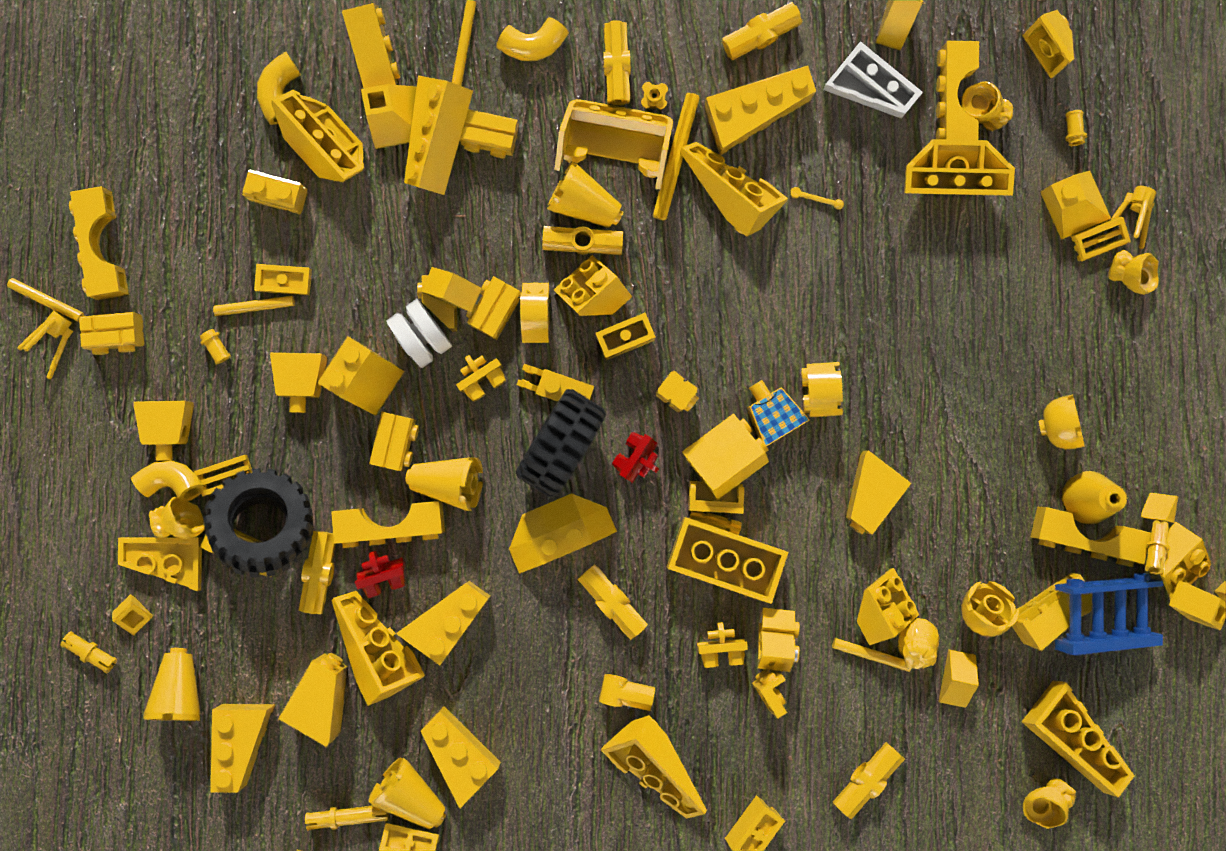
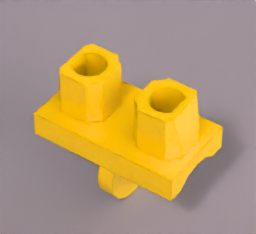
M468 355L465 357L468 365L460 369L464 376L472 371L474 373L456 385L462 393L465 392L473 402H476L486 395L479 385L481 381L488 378L494 389L506 382L504 373L501 370L503 366L496 358L479 369V366L486 363L484 357L480 356L473 360Z
M723 622L717 623L716 631H707L708 639H718V641L697 642V651L701 654L705 668L719 666V652H728L729 665L744 664V650H748L747 641L745 639L725 640V638L735 637L734 629L724 630Z

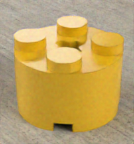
M839 362L806 364V368H802V387H807L808 395H803L804 413H809L810 417L843 415V409H838V406H841V402H843L841 371H835V369H839Z

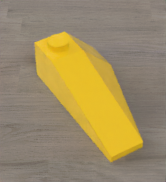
M698 142L684 146L680 150L681 155L726 220L734 226L736 231L744 234L746 237L761 230L788 199L765 180L760 178L759 182L746 176L747 170L739 166L737 169L725 164L723 156Z
M357 591L335 597L331 600L356 683L368 706L391 697L425 676L413 651L408 646L404 647L394 637L396 633L390 627L387 629L377 618L378 614Z
M650 715L631 721L602 747L601 751L619 770L625 774L630 771L641 779L639 782L641 786L645 789L650 787L661 794L660 799L686 819L706 813L707 809L667 734Z

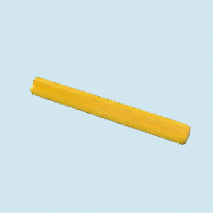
M687 93L684 99L653 217L659 220L667 219L683 161L680 150L682 147L687 146L699 102V95Z

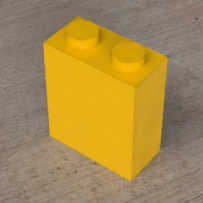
M735 414L729 416L682 451L688 463L717 500L769 462L766 452L769 451L767 446L760 438L755 440L750 434L753 431L745 419L739 421Z

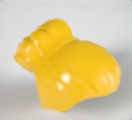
M984 81L971 85L962 95V109L969 116L979 120V124H983L984 128L989 131L1002 128L1013 117L1012 103L1009 100L1003 99L999 89L990 82Z
M1122 250L1114 256L1108 277L1112 281H1122L1127 288L1135 293L1148 294L1158 287L1159 278L1157 271L1159 261L1151 253L1132 256L1129 252Z
M173 497L165 507L160 506L154 511L149 512L152 532L159 538L173 535L177 538L188 539L197 537L205 529L204 518L199 507L189 501L182 502L178 497Z
M915 618L899 634L898 650L902 657H904L908 669L927 668L933 666L936 662L940 639L939 633L934 624L926 619Z
M1052 778L1046 784V787L1038 788L1026 796L1022 806L1023 814L1029 821L1047 829L1064 825L1068 820V809L1075 804L1076 791L1063 780Z

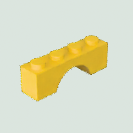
M947 41L937 53V66H940V76L937 78L936 90L940 92V102L937 103L936 117L940 118V128L936 131V139L978 140L979 120L969 116L960 106L958 86L963 79L972 76L979 68V41Z
M102 186L71 191L69 209L75 220L73 234L79 244L80 252L77 254V259L80 267L83 269V291L87 294V297L96 300L129 295L125 269L110 264L103 257L99 244L104 227L116 218L112 192Z
M441 501L413 503L406 518L393 527L376 524L367 516L364 508L331 511L334 544L342 543L343 548L358 547V541L368 540L369 545L385 544V539L396 538V543L412 541V536L422 535L423 540L439 539L438 534L445 532L443 502Z
M1037 506L1030 537L1039 539L1038 545L1055 548L1056 544L1065 546L1064 551L1081 555L1082 550L1091 552V558L1107 561L1109 556L1117 558L1116 564L1133 567L1134 563L1145 564L1148 551L1146 544L1150 541L1151 533L1115 525L1106 536L1097 540H1090L1077 529L1073 513Z

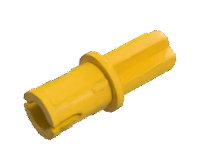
M1155 520L1153 522L1151 539L1146 544L1148 556L1145 570L1152 574L1164 573L1165 556L1170 548L1167 544L1169 527L1166 521Z

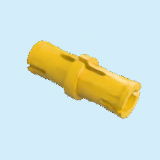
M72 631L63 638L66 642L62 641L60 644L61 647L78 655L80 661L84 663L89 662L106 674L115 666L112 663L115 664L117 662V658L99 649L98 644L94 642L89 643Z

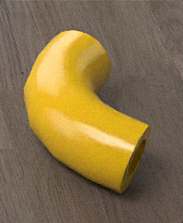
M548 17L542 27L533 34L522 33L508 25L501 33L496 48L520 61H538L551 56L562 45L569 31L563 24L551 17Z
M287 52L273 59L263 69L257 82V100L263 115L270 125L278 124L271 104L272 100L283 95L286 85L301 76Z
M173 460L156 461L142 468L131 477V481L137 490L148 498L159 489L170 487L180 501L186 502L198 497L204 490V486L197 475L187 465Z

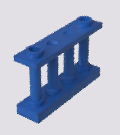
M1134 573V578L1084 582L1081 579H1067L1066 584H1055V590L1070 594L1069 633L1065 638L1055 639V650L1071 655L1163 645V635L1151 632V628L1148 627V588L1163 586V581L1152 579L1151 574ZM1137 589L1136 626L1133 627L1132 631L1126 629V590ZM1115 591L1114 629H1111V633L1104 632V592ZM1092 593V631H1089V635L1081 634V594Z

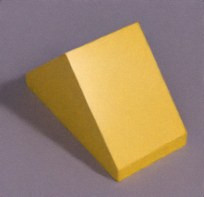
M432 267L421 292L472 313L482 288L454 273Z
M948 649L938 702L966 708L979 686L976 655Z

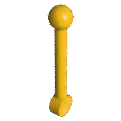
M794 187L790 191L791 197L795 199L798 197L807 198L832 205L837 210L844 207V202L841 199L834 201L801 192L798 187Z

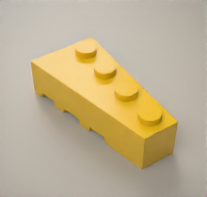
M804 66L706 97L704 108L719 154L723 155L753 134L767 128L771 123L811 101L816 88L809 67Z
M418 75L404 183L442 195L445 194L473 90L449 81Z
M1053 680L1021 722L1103 793L1119 797L1135 775L1116 749L1108 743L1103 736V731L1092 721L1082 702L1078 701L1071 692L1072 689L1068 683Z

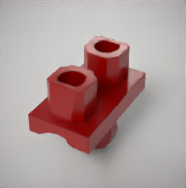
M632 432L626 440V445L634 449V452L630 458L619 453L612 462V465L620 472L619 475L633 483L638 474L645 478L650 470L655 473L659 471V468L653 465L659 457L653 452L658 443L646 434L642 436Z
M372 551L369 553L370 561L362 563L363 570L357 572V580L355 581L357 590L362 588L368 598L378 596L382 592L379 582L388 580L391 590L402 588L405 586L404 560L400 557L390 561L388 555L379 557L376 551Z

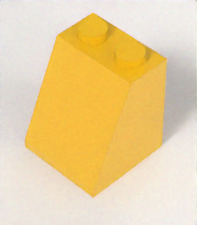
M347 336L318 383L342 399L377 415L405 371Z
M324 653L311 662L279 717V720L326 747L341 732L348 667L342 663L343 660L333 653L328 655Z

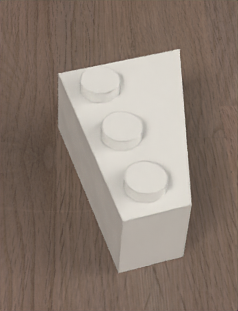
M861 41L824 87L825 91L898 118H902L923 93Z

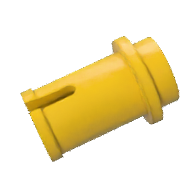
M1082 110L1069 111L1065 114L1068 132L1065 140L1069 146H1079L1084 144L1087 138V133L1084 132Z
M211 329L200 335L202 340L200 344L206 346L217 365L228 360L231 355L219 339V332Z

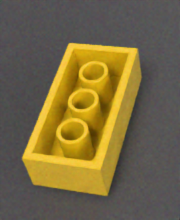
M683 517L667 568L772 604L788 552Z

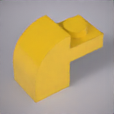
M522 283L520 299L522 343H549V283Z

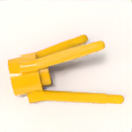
M1136 186L1133 193H1127L1123 203L1111 218L1113 220L1120 217L1126 207L1131 204V210L1139 213L1134 238H1138L1141 232L1140 249L1145 247L1151 212L1157 194L1154 189L1147 186Z
M54 310L18 346V350L29 351L46 333L55 338L62 335L47 374V379H52L67 340L74 332L69 329L72 322Z

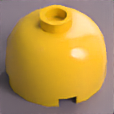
M1073 394L1052 400L1044 409V420H1039L1041 435H1047L1051 444L1057 448L1076 449L1085 447Z
M989 581L987 584L977 582L967 591L961 604L962 617L966 625L973 632L981 636L994 637L1002 635L1018 620L1019 607L1016 609L1013 603L1015 598L1005 587L996 582Z

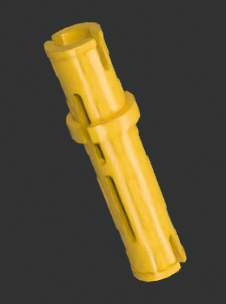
M373 805L347 809L331 807L330 811L307 812L305 815V824H308L306 825L307 831L329 827L331 830H336L339 826L389 821V812Z

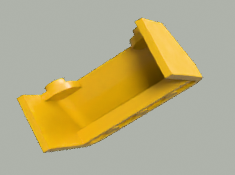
M572 100L568 104L559 129L554 170L560 171L563 159L568 163L572 161L579 163L586 159L587 154L638 163V170L644 176L649 178L657 177L655 189H661L673 120L666 115L586 100Z

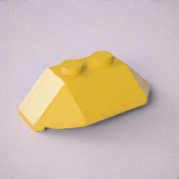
M291 90L272 100L271 104L284 140L319 178L344 182L363 171V143L328 105L311 97L300 95L295 90Z
M932 139L906 165L904 193L1013 195L1015 168L987 140Z
M571 493L522 514L509 551L518 572L522 573L616 533L617 530L607 507Z

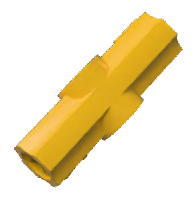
M791 2L768 15L762 13L746 23L745 27L722 38V44L727 56L733 61L755 48L763 49L771 45L778 39V36L802 24L800 11Z
M615 20L604 23V76L607 79V103L614 106H623L630 103V51H628L627 23Z
M544 226L543 250L576 252L581 255L588 253L622 255L623 231L595 230L584 226L578 228ZM586 235L590 238V243L587 246L581 247L575 242L577 237Z
M313 531L309 556L305 560L302 569L301 580L304 583L298 611L310 614H323L327 589L332 583L335 565L332 563L336 546L333 533Z
M595 564L577 579L596 600L595 603L610 620L613 619L630 640L636 637L648 625L631 606L630 600L616 584L613 585Z
M885 742L868 762H864L856 768L850 778L851 782L834 799V805L848 818L852 819L870 798H876L887 785V779L905 758Z

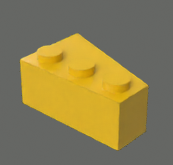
M371 3L342 10L363 88L386 84L398 85L397 79L401 78L397 62H392L390 52L393 51L390 36L385 34L383 25L386 24L382 8Z
M1070 572L1019 607L1018 620L1012 628L1023 644L1042 651L1069 628L1070 594L1055 590V584H1066L1067 579L1084 580L1080 574ZM1092 593L1081 594L1082 617L1092 611Z
M468 581L396 634L440 666L491 596L471 581Z
M221 704L212 709L211 792L238 793L248 784L259 753L258 749L266 733V727L275 704Z
M445 706L420 731L457 805L461 808L498 770L501 762Z

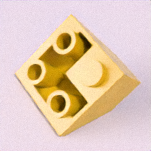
M386 84L361 89L375 149L410 142L416 86Z
M593 255L582 262L572 274L563 279L554 289L555 293L579 316L613 315L632 298L620 279Z
M1177 522L1168 530L1167 544L1170 548L1165 556L1164 573L1160 574L1169 598L1171 591L1177 586L1179 580L1191 585L1198 577L1206 575L1212 565L1203 539Z
M894 568L884 573L866 588L863 593L857 623L869 645L896 637L919 615L915 603L910 599L903 586L902 579L897 575Z

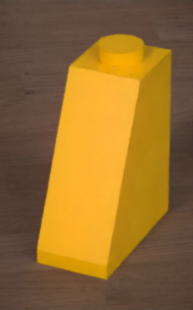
M888 0L876 44L901 50L923 0Z
M869 450L863 451L860 455L846 518L851 521L849 526L861 535L864 532L873 534L911 485L907 479Z

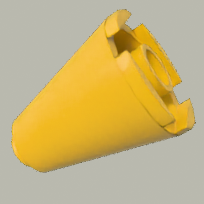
M572 161L564 172L566 176H563L554 190L547 209L607 228L612 224L616 226L623 215V211L620 210L622 205L578 164Z
M475 457L414 464L411 469L407 470L405 480L410 490L465 511H472L471 508L477 506L481 496L483 482L478 481V473H483V467L479 458Z
M1093 471L1081 472L1071 477L1062 490L1063 506H1065L1067 512L1073 513L1074 520L1084 524H1097L1122 510L1127 501L1126 493L1121 487L1104 475Z
M170 648V653H164L144 711V719L200 721L201 713L193 655L187 654L186 648Z
M398 758L383 773L385 778L381 784L376 783L368 801L374 807L426 829L439 827L446 817L444 813L445 806L409 761L405 758Z

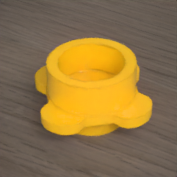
M650 82L644 83L642 86L644 98L641 99V105L644 108L664 109L667 105L665 100V94L668 92L667 85L664 83L659 85H652ZM652 94H656L657 97L653 98Z

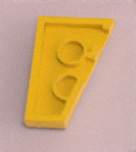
M177 537L118 538V565L165 579V581L174 584L177 583L189 587V589L201 591L202 548L200 546L202 544V537L188 539Z

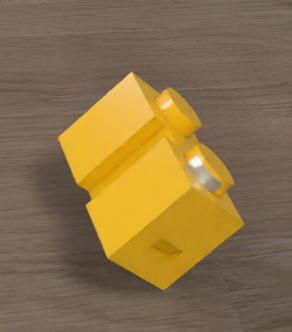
M772 608L762 609L758 630V669L790 672L793 663L798 662L799 646H795L794 638L799 636V622H795V611Z

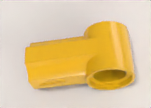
M604 674L599 702L615 707L625 705L650 711L653 704L655 687L630 682L621 676Z

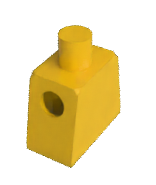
M270 353L276 396L290 397L289 413H306V398L320 397L322 385L318 381L325 372L327 356L319 353Z
M134 402L141 445H156V461L173 460V445L187 444L194 402Z

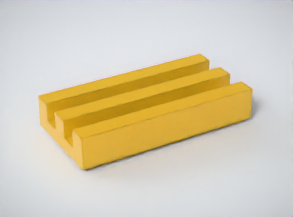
M1124 217L1115 218L1071 236L1072 241L1075 242L1074 249L1078 252V261L1087 260L1131 242ZM1119 225V228L1082 242V239ZM1117 235H1122L1121 239L1085 252L1084 248Z
M242 455L194 471V473L204 486L201 495L205 497L211 495L215 488L220 490L223 488V485L208 489L207 484L234 476L237 472L243 470L247 474L252 473V467L248 455ZM241 462L244 463L243 467L233 469L205 479V474Z

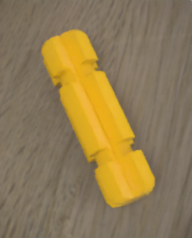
M691 511L689 519L737 535L741 531L742 523L732 519L729 521L728 518L708 512L705 514L703 513L704 511Z

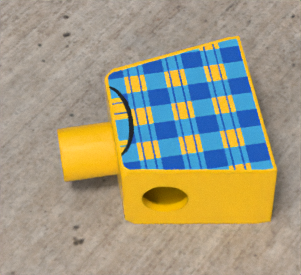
M763 380L749 387L757 402L747 407L758 438L766 446L809 421L808 417L783 388L770 393Z

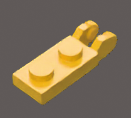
M527 364L523 365L522 370L532 375L541 376L539 385L536 386L523 379H518L516 384L536 392V395L556 402L559 401L566 389H573L589 400L594 390V386L547 369L543 371Z

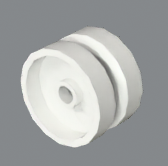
M415 299L406 306V312L413 323L410 324L399 313L393 315L386 322L404 351L421 368H424L433 361V355L426 344L429 343L440 354L450 349L452 344L421 302Z

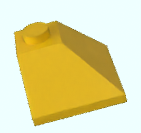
M1058 10L1040 16L1022 35L1051 79L1074 60L1072 31L1068 20Z
M1090 171L1075 174L1050 185L1040 192L1061 240L1111 219Z

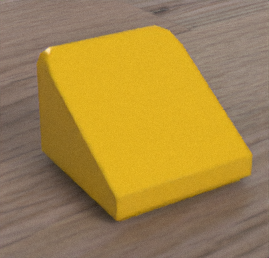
M1150 493L1142 510L1141 518L1174 523L1178 496Z
M131 594L112 612V621L133 636L153 617Z

